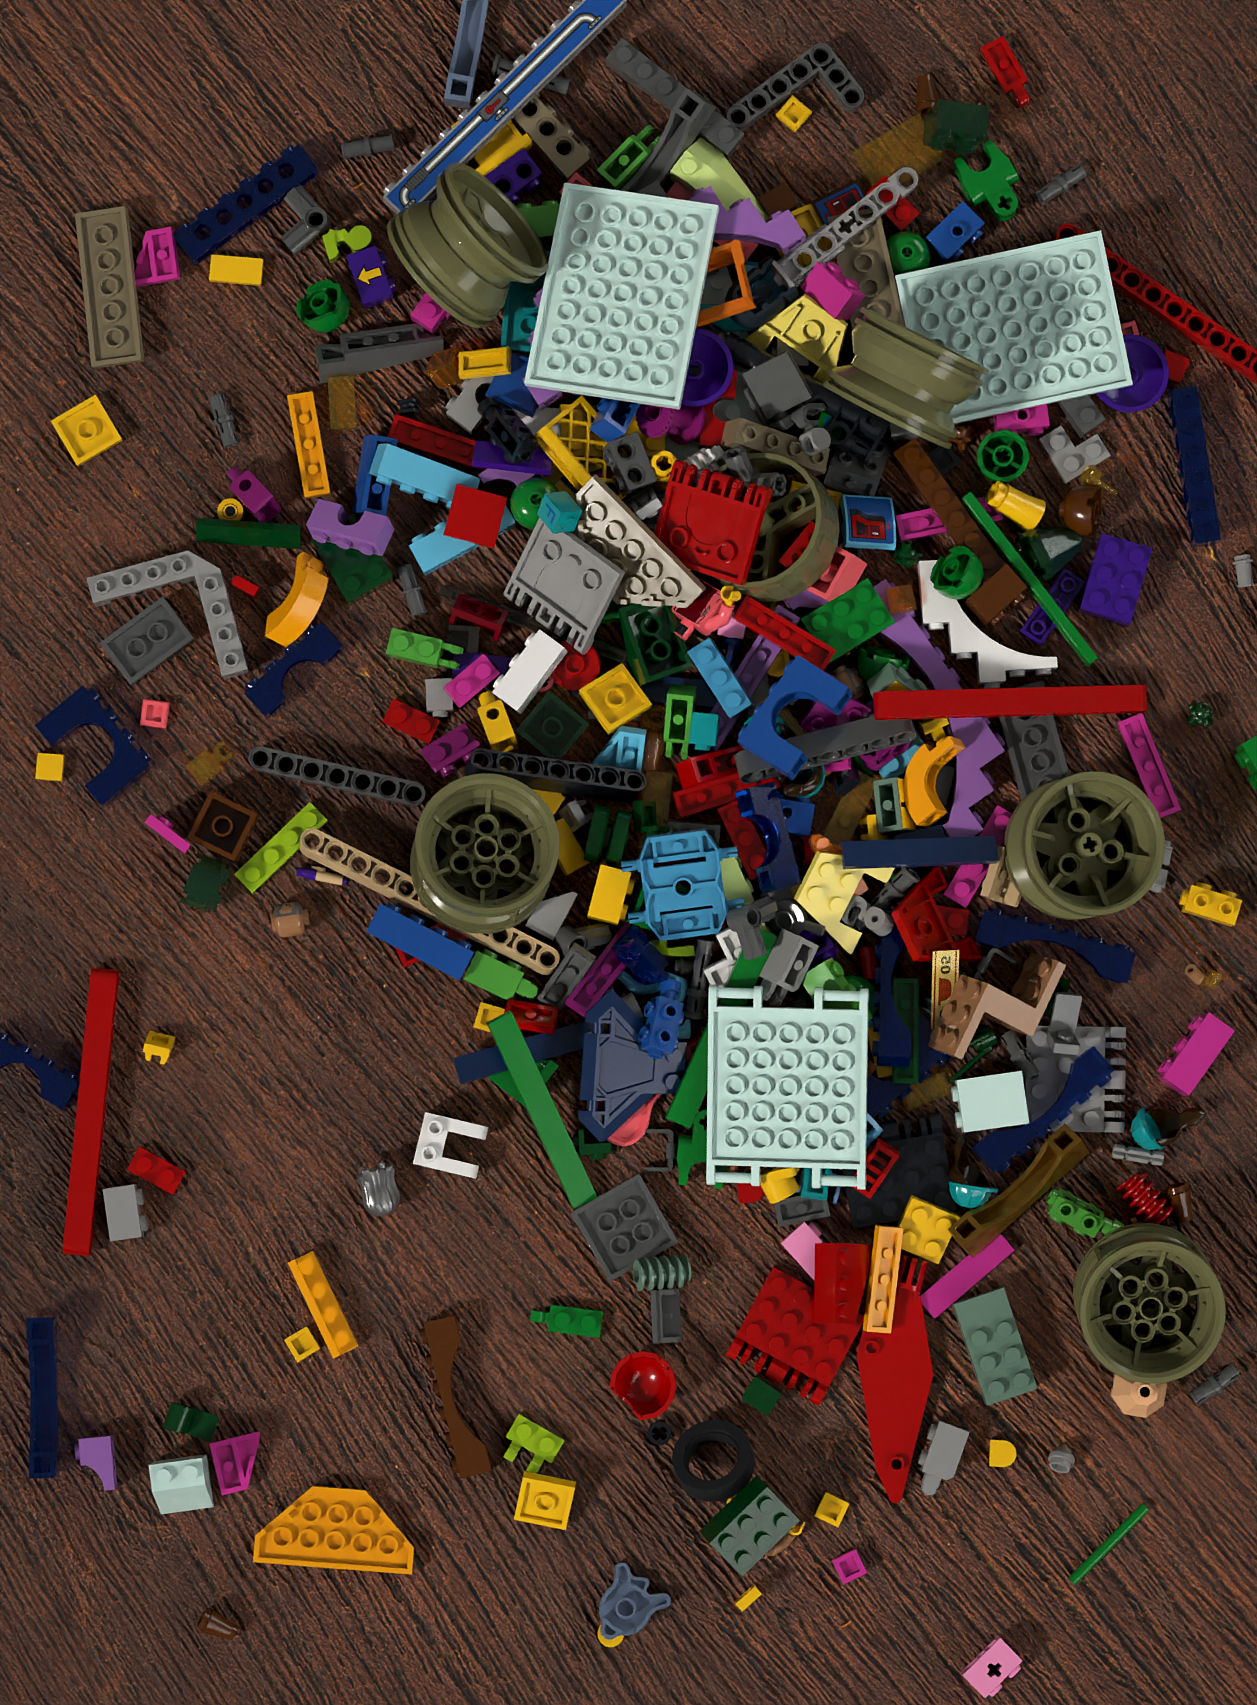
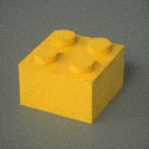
M600 865L587 915L588 919L618 926L619 921H625L628 905L624 904L626 895H632L635 879H631V872L622 873L621 869Z

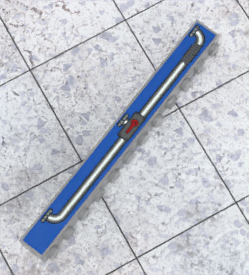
M576 0L568 9L570 13L563 20L558 18L550 26L551 32L545 38L543 36L537 38L531 45L532 50L526 56L524 54L520 55L513 63L514 68L508 74L503 72L495 80L494 84L496 86L490 92L487 90L482 92L476 99L477 104L471 110L465 109L457 118L459 122L453 128L447 127L439 135L440 141L434 147L432 145L426 147L420 154L422 158L415 165L413 163L409 164L402 172L403 177L397 183L392 181L384 189L383 202L397 215L403 208H408L413 203L429 201L437 193L436 180L438 175L445 171L451 163L459 162L466 165L535 95L626 8L627 0Z

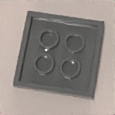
M640 1174L571 1212L572 1217L609 1281L633 1269L635 1259L638 1260L641 1257L648 1259L678 1243Z

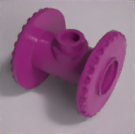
M640 404L636 413V421L639 430L647 437L658 438L668 434L673 442L686 445L695 441L702 432L706 411L704 406L688 407L681 405L679 410Z

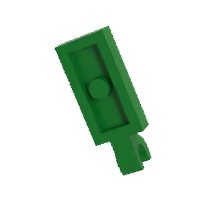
M550 1305V1312L531 1310L530 1321L548 1323L547 1331L600 1338L603 1311Z

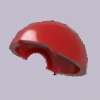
M642 1351L628 1354L617 1363L612 1371L609 1386L610 1390L617 1397L623 1399L631 1407L632 1412L639 1420H647L658 1417L668 1409L675 1398L677 1381L673 1368L664 1358L655 1353Z

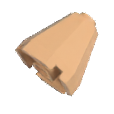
M1114 1374L1110 1396L1123 1414L1146 1418L1164 1406L1167 1383H1140ZM1146 1387L1144 1390L1145 1394L1141 1396L1140 1389Z

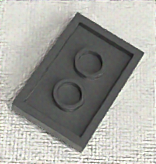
M162 596L101 641L100 644L132 686L192 642L194 638Z

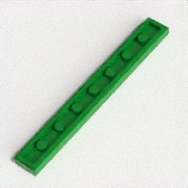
M970 491L962 498L961 503L1016 575L1025 583L1029 592L1085 665H1091L1098 657Z
M760 929L767 954L746 960L741 948L724 988H754L777 936ZM719 998L718 1006H746L749 999ZM708 1023L665 1116L666 1119L689 1129L707 1092Z
M508 1011L487 1022V1026L572 1208L576 1209L597 1198L512 1012Z

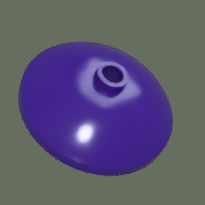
M700 328L695 330L681 405L688 407H700L717 400L727 390L733 375V360L725 342L716 334ZM692 367L699 368L700 371L697 375L690 374Z
M1127 334L1123 335L1133 386L1096 393V395L1105 405L1114 410L1133 413L1151 407L1160 399L1167 387L1169 369L1163 352L1155 343L1139 335Z

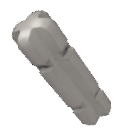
M1115 1144L1112 1149V1157L1117 1159L1126 1158L1128 1161L1146 1164L1151 1162L1152 1165L1161 1166L1164 1161V1153L1161 1151L1153 1150V1152H1150L1148 1149L1131 1146L1126 1148L1125 1145Z

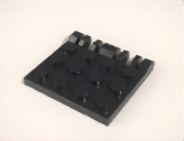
M939 1112L928 1114L931 1135H928L924 1114L918 1115V1126L921 1136L914 1138L911 1136V1123L908 1117L902 1118L905 1139L900 1140L896 1119L878 1122V1125L883 1129L880 1133V1139L898 1150L900 1155L870 1199L854 1188L845 1186L852 1229L899 1221L911 1195L949 1211H957L955 1201L950 1193V1170ZM867 1124L868 1132L871 1129V1127ZM876 1139L866 1148V1155L876 1142ZM880 1150L877 1151L879 1155L889 1160L890 1157ZM872 1158V1160L870 1161L871 1163H873L874 1165L878 1166L879 1168H881V1169L884 1168V1166H883L882 1164H880L879 1162H877V1161L874 1160L873 1158ZM866 1167L868 1174L874 1178L878 1177L876 1173ZM842 1169L843 1176H853L857 1169ZM866 1180V1185L871 1188L873 1184Z

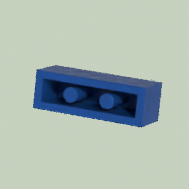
M374 434L364 436L352 508L353 514L363 515L364 511L386 516L391 485L377 482V477L369 474L378 444L388 443L397 447L398 439Z

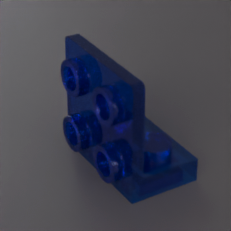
M636 925L630 926L611 947L616 953L615 956L618 961L630 968L633 972V977L639 983L646 986L667 981L670 977L664 970L669 962Z

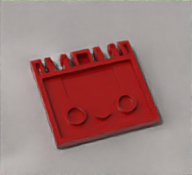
M676 460L672 466L662 503L663 506L660 510L654 534L688 569L745 586L765 510L770 504L772 489L762 485L758 486L752 482L747 488L744 501H739L738 499L741 497L744 488L743 479L737 478L734 480L733 476L717 471L712 474L710 469L705 468L701 472L697 487H694L692 485L696 480L697 466L694 464L688 465L687 462Z
M772 1267L727 1350L726 1356L735 1360L744 1342L748 1343L739 1361L742 1365L748 1362L754 1347L763 1351L760 1358L757 1359L753 1371L759 1373L768 1355L772 1356L773 1359L764 1377L780 1385L789 1368H794L785 1388L788 1390L794 1388L800 1372L807 1375L809 1378L806 1384L803 1385L800 1396L806 1398L814 1381H818L809 1401L819 1406L864 1322V1316L858 1313L855 1324L814 1323V1289Z

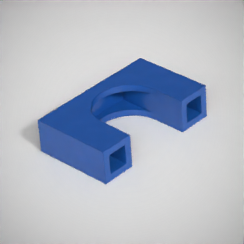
M797 655L794 660H790L787 663L784 675L779 682L776 681L771 686L769 696L765 702L760 703L756 707L753 714L754 717L750 723L742 727L737 741L743 749L789 779L794 780L808 758L801 750L778 736L776 721L780 711L794 700L809 699L839 716L853 696V693L848 686Z

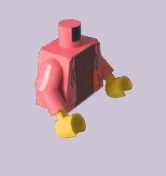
M696 577L706 589L687 608L672 607V612L681 621L674 630V633L686 641L694 629L707 636L712 631L727 625L730 622L733 610L736 608L733 601L740 600L741 593L739 591H732L734 589L733 586H724L720 591Z

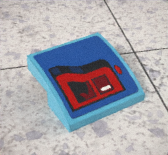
M842 494L839 502L843 516L841 531L845 547L895 550L896 525L892 498Z

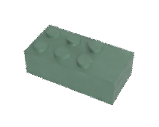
M999 1287L954 1302L952 1307L985 1405L988 1406L1038 1389L1004 1288Z

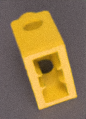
M492 691L478 695L481 707L477 708L491 750L509 752L518 749L517 740L502 700L496 701Z

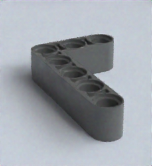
M818 43L728 109L726 119L743 132L817 77L840 107L848 113L857 112L861 108L864 92L831 47L824 43ZM824 53L828 59L820 63L814 59V55ZM796 68H803L807 75L803 78H798L793 74V71ZM833 73H838L843 77V81L834 83L830 80L829 76ZM776 83H781L786 87V91L776 93L772 86ZM853 93L858 97L859 101L854 104L848 103L845 96ZM756 98L764 100L766 105L758 109L751 102ZM741 114L744 116L745 121L741 124H736L731 120V116Z

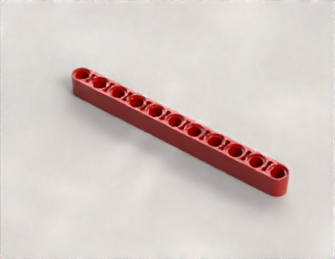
M1063 224L1057 229L1053 241L1059 240L1060 234L1063 232L1069 233L1072 237L1086 233L1072 224ZM1105 247L1107 262H1112L1116 268L1114 272L1110 273L1113 288L1257 385V374L1253 370V366L1257 364L1256 349ZM1127 276L1134 277L1137 281V286H1127L1124 278ZM1146 292H1156L1158 301H1149L1146 298ZM1170 305L1176 306L1180 311V315L1177 317L1171 316L1167 311V307ZM1189 321H1198L1201 324V330H1191ZM1219 335L1223 340V344L1221 346L1213 345L1210 341V336ZM1232 350H1241L1244 354V360H1235L1232 356Z
M1146 685L912 690L873 693L875 720L1132 714L1148 712Z
M92 967L90 974L63 1238V1254L90 1256L92 1249L119 983V970Z

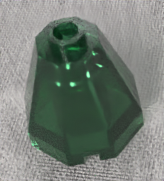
M1068 527L1028 530L1015 538V544L1020 543L1021 546L1020 549L1016 550L1041 584L1051 579L1079 553L1083 543L1081 535L1076 534L1075 531Z

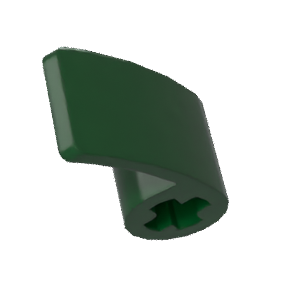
M171 1401L163 1428L180 1434L186 1433L211 1442L219 1417Z

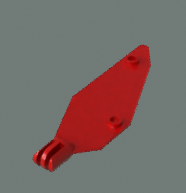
M902 1255L898 1271L891 1333L867 1332L863 1330L857 1351V1361L875 1468L890 1501L893 1503L900 1502L903 1496L933 1378L920 1294L928 1261H922L917 1284L915 1285L912 1282L917 1266V1258H912L906 1282L902 1281L908 1258L906 1255ZM899 1459L902 1462V1467L894 1468L892 1461Z

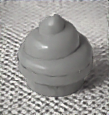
M1066 1444L1050 1452L1048 1457L1049 1467L1059 1473H1068L1070 1468L1074 1466L1075 1457Z

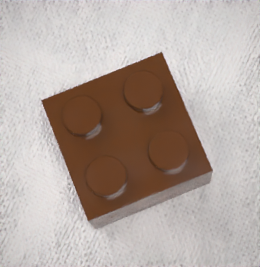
M1005 564L967 598L964 607L984 628L988 624L993 627L1007 614L1004 610L1008 606L1013 609L1026 596L1023 592L1027 586Z
M210 791L187 839L237 863L260 816Z

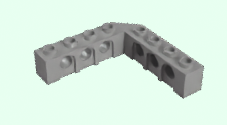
M187 550L86 578L93 604L96 607L110 604L111 600L125 596L135 597L137 596L136 593L151 589L161 590L162 586L181 582L183 584L196 580L222 677L225 680L250 673L225 580L220 568Z

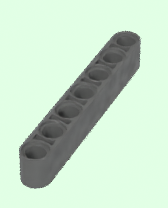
M874 716L784 740L801 750L808 758L801 770L911 742L916 738V731L912 719L875 720ZM746 750L739 751L734 756L742 783L749 784L783 775Z
M266 747L252 749L248 758L250 765L256 771L409 807H419L426 800L424 787L418 782ZM258 753H265L268 756V761L263 766H257L254 763V758ZM283 759L293 760L294 766L289 772L280 770V763ZM315 764L319 767V773L316 777L309 778L305 775V769L308 765ZM336 770H341L345 774L344 781L339 784L333 783L330 779L331 774ZM366 776L370 779V786L367 789L361 790L356 787V781L359 777ZM386 782H392L396 785L395 793L390 796L384 795L381 791L383 784ZM411 788L421 790L422 796L418 801H410L407 798V793Z

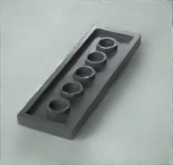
M1042 680L1017 688L1045 687ZM1053 716L998 717L1021 801L1034 789L1046 783L1070 776ZM1052 809L1044 816L1041 823H1054ZM1075 814L1071 817V823L1074 827L1078 828L1081 823L1080 818Z

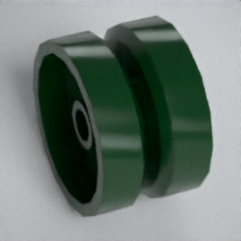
M596 804L584 861L597 863L600 860L602 849L605 848L607 849L606 865L620 868L623 852L626 853L631 829H629L632 812L618 810L615 813L613 825L608 824L610 817L609 807Z

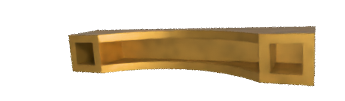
M1064 1123L1044 1142L1040 1152L1030 1166L1010 1187L988 1203L967 1211L948 1229L956 1242L974 1258L1089 1153L1082 1139Z

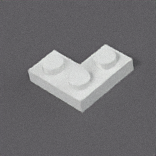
M729 927L715 934L726 958L703 968L710 985H718L720 988H724L741 950L737 932H733Z

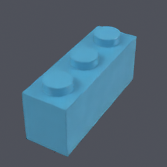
M712 638L706 639L687 652L730 719L735 718L755 705Z

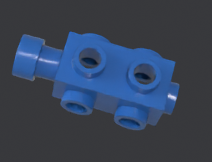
M662 978L658 989L660 996L648 1001L644 1008V1016L647 1017L646 1027L643 1026L641 1028L638 1040L642 1042L641 1049L647 1051V1056L650 1058L662 1059L663 1056L672 1054L678 1045V1037L676 1036L678 1027L682 1024L684 1013L682 1012L684 1003L675 1001L676 995L680 992L681 982L674 979ZM661 1033H664L663 1040L661 1039Z

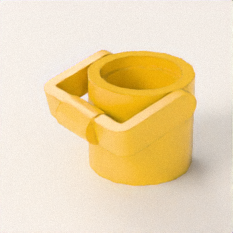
M764 1167L760 1170V1186L770 1204L782 1201L799 1190L800 1187L794 1176L797 1175L800 1168Z

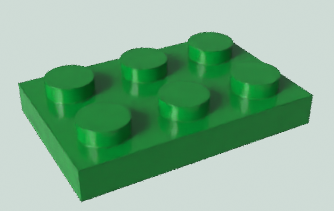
M868 578L800 620L809 634L836 650L828 664L895 624L894 619Z

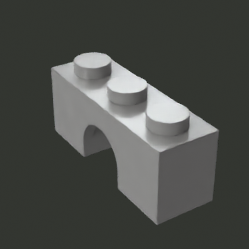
M494 376L465 379L461 385L463 391L458 397L454 395L445 407L448 409L446 416L471 435L484 420L477 411L479 404L476 401V396L481 389L490 386Z

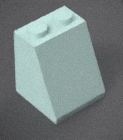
M1022 1071L955 1080V1086H951L953 1102L958 1101L959 1112H955L956 1126L962 1129V1133L1029 1124Z
M207 1454L154 1461L149 1465L152 1493L161 1514L214 1507Z

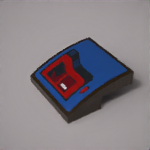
M856 179L810 203L813 205L822 225L826 224L828 226L827 217L845 213L866 195ZM866 205L861 206L858 211L869 209L870 207Z

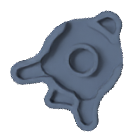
M619 1562L614 1568V1581L605 1591L599 1603L600 1633L602 1637L612 1640L617 1636H630L638 1633L649 1622L654 1612L667 1608L671 1604L670 1596L667 1593L649 1594L647 1592L650 1584L649 1579L633 1576L629 1566L624 1562Z

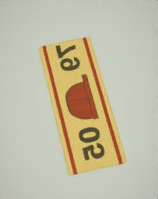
M959 950L933 952L931 1029L937 1027L942 1016V1010L953 993L955 983L959 980Z

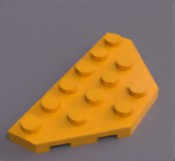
M312 1486L255 1535L253 1562L412 1575L414 1546L367 1490Z

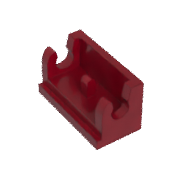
M459 593L452 608L448 624L453 626L454 622L458 619L493 632L492 641L498 642L509 611Z

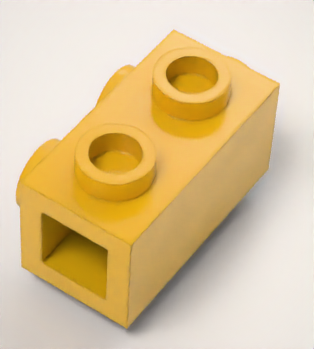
M1197 882L1196 886L1190 885L1188 890L1183 889L1179 904L1183 905L1181 912L1230 927L1235 925L1242 900L1236 898V893L1226 890L1217 893L1211 891L1212 886Z

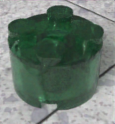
M197 853L196 859L200 860L199 865L193 864L183 893L188 895L186 899L181 897L179 903L209 913L211 909H217L221 898L217 891L220 884L226 885L231 870L226 869V863Z

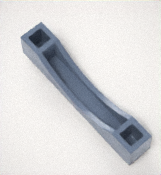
M462 0L457 35L444 95L446 106L471 109L489 0Z

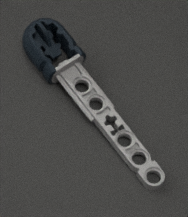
M909 167L899 169L888 178L887 182L880 184L828 226L826 224L822 225L806 238L805 243L784 255L777 262L768 256L758 263V268L749 270L747 276L750 286L757 280H762L766 273L771 270L775 275L773 277L774 282L778 287L783 285L787 291L780 293L778 299L768 304L769 296L773 292L766 284L761 286L754 285V292L751 294L756 308L730 316L732 321L745 328L760 327L783 311L786 304H792L797 300L799 293L796 287L804 282L817 262L828 263L845 249L844 245L896 205L899 197L901 199L905 198L916 188L918 183L916 171ZM907 173L913 177L914 182L911 186L904 187L900 184L899 177L902 174ZM890 190L893 194V200L889 203L882 202L878 196L880 191ZM866 205L872 208L873 215L868 219L861 218L858 214V209L861 206ZM851 214L861 224L859 227L856 222L851 225L849 234L846 231L839 232L841 228L840 223L847 225L852 221V217L849 216ZM829 238L832 242V248L828 251L819 249L817 245L819 239ZM805 253L811 256L812 263L807 267L800 266L797 262V257L800 254ZM739 279L728 289L725 303L743 297L742 295L739 297L742 293ZM763 302L761 311L758 312L757 306Z

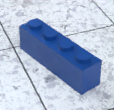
M387 902L386 906L379 905L366 930L367 933L460 981L474 954L470 950L471 944L459 938L455 943L446 938L449 934L436 926H434L433 930H430L423 926L424 920L413 914L409 918L400 914L402 909L390 902Z

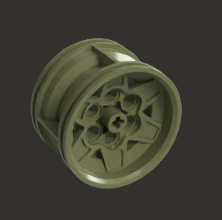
M482 773L465 776L447 784L427 803L416 829L411 850L410 871L418 897L437 919L463 932L490 934L505 931L520 924L541 904L555 871L560 850V839L556 821L547 804L534 790L511 777ZM471 812L468 825L452 821L462 814ZM500 814L508 817L518 826L504 829L501 824ZM481 824H489L493 831L487 834L480 831L479 826ZM465 835L469 842L461 845L456 841L455 837ZM510 838L515 846L506 848L502 845L501 840ZM435 846L447 855L438 863L436 862ZM532 852V869L529 872L520 862V859ZM462 860L467 864L468 868L458 870L453 863ZM509 864L513 868V872L505 874L500 870L499 866ZM485 875L489 878L490 882L486 885H481L476 881V877ZM462 887L464 889L465 896L454 889ZM500 890L509 894L503 898L496 899L497 893Z
M1155 1223L1125 1225L1107 1233L1095 1242L1086 1252L1078 1266L1073 1285V1301L1076 1315L1090 1350L1106 1368L1115 1374L1140 1383L1154 1384L1173 1381L1196 1370L1209 1358L1216 1348L1225 1324L1226 1309L1223 1291L1202 1250L1180 1231ZM1141 1257L1138 1264H1134L1130 1260ZM1173 1261L1187 1272L1172 1273ZM1159 1272L1162 1274V1278L1160 1281L1153 1283L1149 1281L1150 1274ZM1128 1279L1136 1281V1286L1131 1290L1123 1288V1283ZM1105 1282H1107L1111 1287V1291L1101 1295L1102 1288ZM1173 1290H1178L1181 1292L1180 1298L1175 1301L1169 1300L1168 1294ZM1152 1299V1302L1148 1303L1146 1300ZM1197 1300L1193 1318L1190 1320L1183 1311V1307ZM1125 1304L1130 1307L1129 1312L1125 1315L1116 1313L1120 1305ZM1173 1316L1174 1322L1171 1325L1164 1326L1161 1324L1163 1317ZM1139 1323H1147L1149 1325L1144 1333L1136 1332L1135 1328ZM1105 1325H1122L1121 1340L1116 1338ZM1157 1334L1170 1341L1160 1346L1149 1347Z

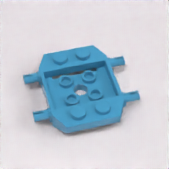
M705 828L647 836L640 856L636 858L637 860L621 861L622 873L638 870V873L641 872L646 910L628 913L629 924L645 922L661 941L719 933L728 911L744 906L743 898L725 899L720 866L722 859L738 857L737 846L728 848L718 847ZM706 857L705 861L660 867L653 866V863ZM681 880L688 881L691 885L690 890L687 893H679L675 888L677 882Z

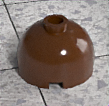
M1078 485L1067 493L1065 501H1060L1059 516L1064 517L1067 528L1077 535L1095 537L1098 534L1100 523H1095V521H1097L1098 514L1102 515V491L1098 488L1099 485Z

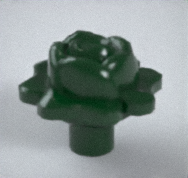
M903 540L902 547H897L896 551L892 552V557L901 566L912 567L919 562V559L923 558V553L920 552V547L912 546L911 540Z
M1193 700L1188 705L1191 716L1186 721L1191 727L1198 723L1208 728L1213 723L1211 718L1213 710L1207 702L1198 703Z

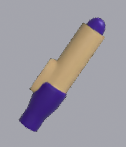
M311 866V868H297L296 876H301L308 880L341 886L348 882L344 875L326 872L325 868Z

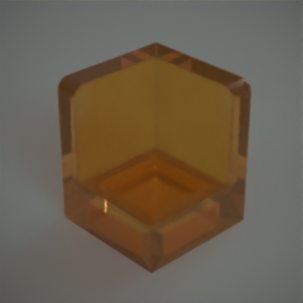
M457 346L434 353L425 369V372L439 389L462 383L465 380H461L458 376L459 352L461 350Z

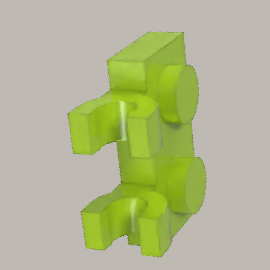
M518 1414L506 1435V1438L512 1440L503 1457L513 1462L522 1446L535 1454L526 1471L537 1474L544 1460L549 1463L553 1462L565 1440Z

